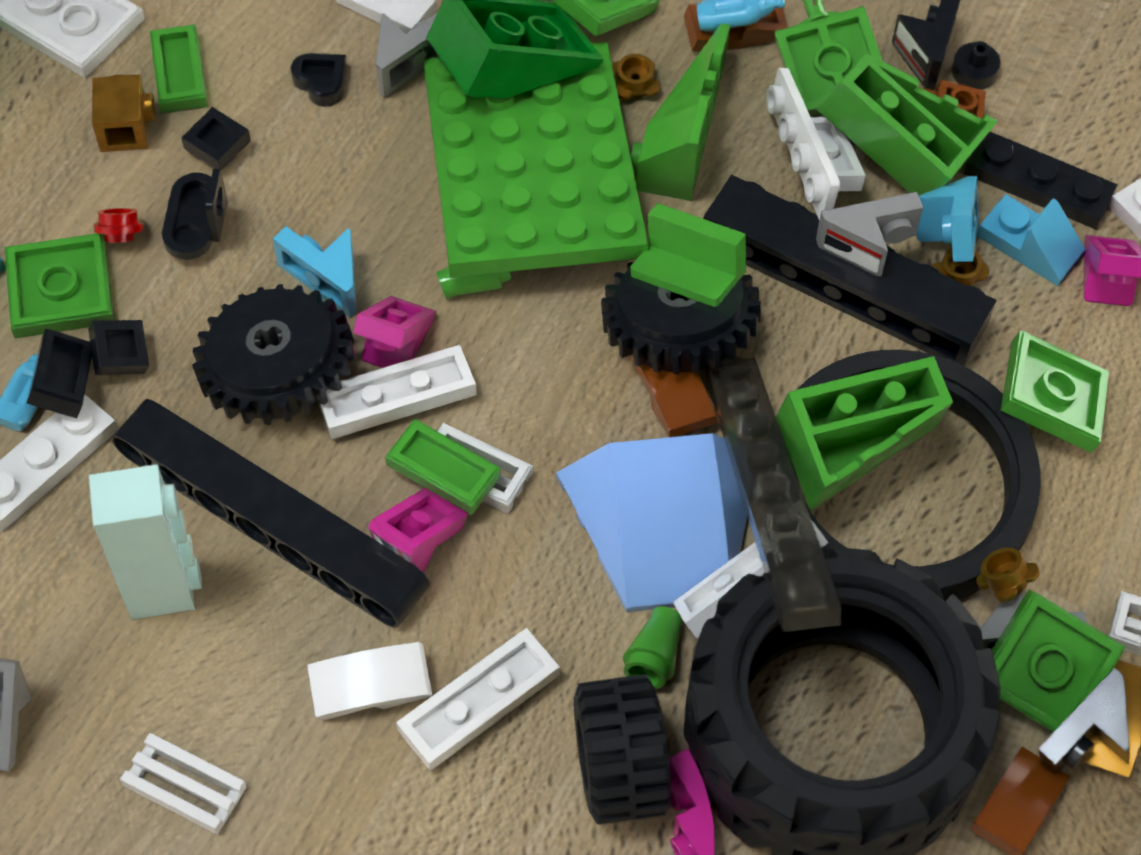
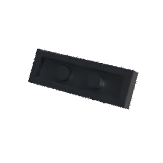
M991 131L973 151L964 171V175L977 176V180L1043 208L1054 198L1059 202L1067 218L1095 230L1118 185Z

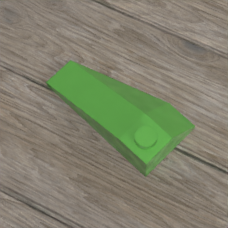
M721 23L647 124L643 143L634 142L631 162L633 171H637V191L692 201L727 56L730 24Z

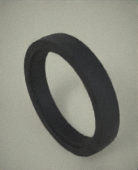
M900 349L877 350L846 357L819 370L798 389L927 357H935L953 401L950 408L970 421L980 431L997 457L1004 481V506L1001 518L995 528L976 547L949 561L914 567L937 580L945 601L952 594L961 600L979 591L980 588L977 585L976 579L981 574L983 560L990 553L1001 548H1014L1019 551L1032 529L1036 516L1041 488V471L1036 446L1026 423L1000 411L1003 393L993 384L971 369L934 354ZM776 421L768 441L764 468L766 500L771 519L776 527L802 508L828 541L817 553V556L825 559L830 547H847L839 543L819 524L807 506L801 492L796 471ZM884 563L886 566L893 568L894 566L891 564Z

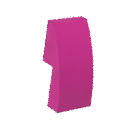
M685 749L669 757L671 778L670 803L676 811L685 810V812L676 816L673 831L674 837L670 839V844L675 855H714V823L709 798L699 769L689 749Z

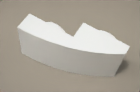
M420 642L356 652L307 665L315 717L322 720H328L371 707L384 710L432 696L424 646Z

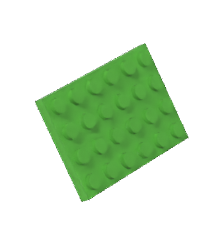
M607 42L592 43L604 59L600 67L506 99L492 97L476 99L467 96L460 89L458 82L439 57L423 60L450 278L637 259L643 251L648 250V241Z

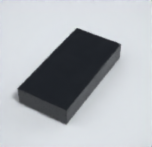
M45 328L40 341L26 404L77 419L83 405L92 352L90 341Z

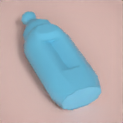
M704 0L697 4L699 27L701 31L711 32L716 31L721 23L730 24V28L751 25L758 22L761 18L767 17L775 8H783L785 0Z
M37 354L30 356L28 361L22 363L15 370L0 397V425L15 431H22L30 423L38 409L36 406L26 404Z

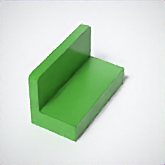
M657 203L647 214L648 250L643 251L631 265V276L712 307L719 306L746 273V234Z

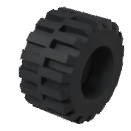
M645 674L578 683L574 694V719L580 769L589 813L597 825L666 815L671 800L670 766L664 722L654 685Z

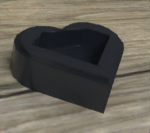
M307 53L296 57L292 61L290 67L294 85L302 91H307L310 100L314 104L327 107L337 104L342 99L347 68L346 55Z

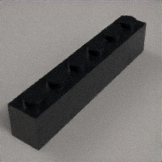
M732 174L703 217L705 220L746 234V266L926 353L952 360L963 366L968 362L988 327L997 301L985 295L977 287L964 285L941 274L930 265L920 264L896 253L888 245H886L888 253L882 276H876L818 247L816 235L819 219L816 214L808 211L807 208L797 202H789L766 191L759 184L751 181L746 182Z

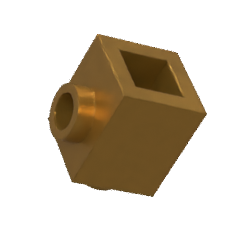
M116 74L108 77L92 78V126L100 152L148 149V122L156 120V110L153 93H145L141 75Z

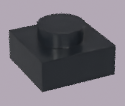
M211 107L181 137L185 150L213 168L221 170L251 141L249 129L214 107Z
M92 321L88 331L95 375L145 374L149 367L143 321Z

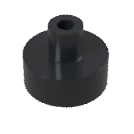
M986 42L966 43L955 53L951 69L953 78L960 85L980 90L986 89L996 81L1001 59L997 51Z

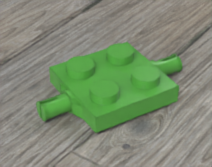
M802 0L808 18L796 26L774 32L775 42L783 67L789 68L810 117L822 115L817 110L818 106L866 53L883 61L865 6L845 12H826L822 0H813V2L812 0Z

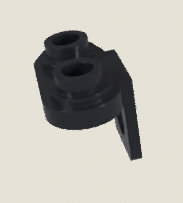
M213 168L212 176L197 172L186 174L180 177L172 186L162 229L163 243L170 255L183 260L195 259L205 254L212 242H220L228 203L221 169Z

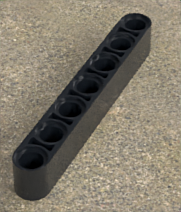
M145 399L111 437L114 446L128 460L139 467L158 464L165 484H174L176 491L387 626L399 627L430 586L428 578L414 564L153 400Z

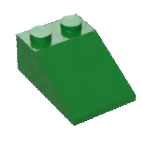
M443 0L426 36L439 55V59L447 66L458 82L460 89L467 96L476 99L484 97L506 99L598 68L604 60L572 17L554 2L537 0Z

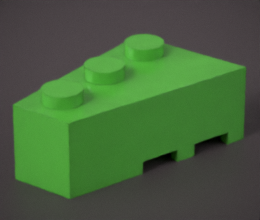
M866 53L818 106L817 110L909 193L917 192L918 196L943 187L955 175L998 120L986 114L979 118L957 107L959 100L947 94L940 98L918 87V79Z
M934 356L788 392L775 418L810 511L937 427L953 401Z

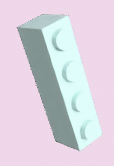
M158 464L89 475L93 527L131 620L195 610L193 590L202 589L201 571L198 558H194L191 536L186 532L182 509L179 510L174 484L164 485Z

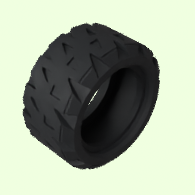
M830 547L825 559L820 558L809 549L801 550L770 560L766 563L764 574L761 576L747 574L742 577L718 601L715 616L704 623L692 659L685 705L684 738L689 745V751L705 784L709 801L716 803L719 807L717 817L745 844L751 847L771 848L773 850L772 855H915L935 842L952 820L953 822L956 819L993 749L1000 722V714L997 711L1000 698V682L992 651L990 649H983L982 631L978 623L955 595L952 594L946 601L944 600L937 580L932 576L897 558L893 568L888 567L877 553L871 550ZM818 644H833L858 649L888 665L911 690L918 703L924 723V749L901 768L871 779L841 780L815 774L790 761L767 739L754 716L748 687L766 665L794 649Z

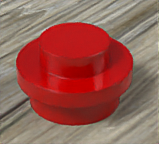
M132 208L98 211V222L94 223V232L104 234V241L111 243L133 241L134 233L143 231V222L138 220V211Z

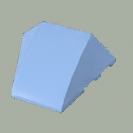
M710 433L608 443L556 472V478L562 490H566L577 512V518L582 528H585L598 552V559L626 612L653 610L658 606L675 607L673 601L741 552L759 453Z

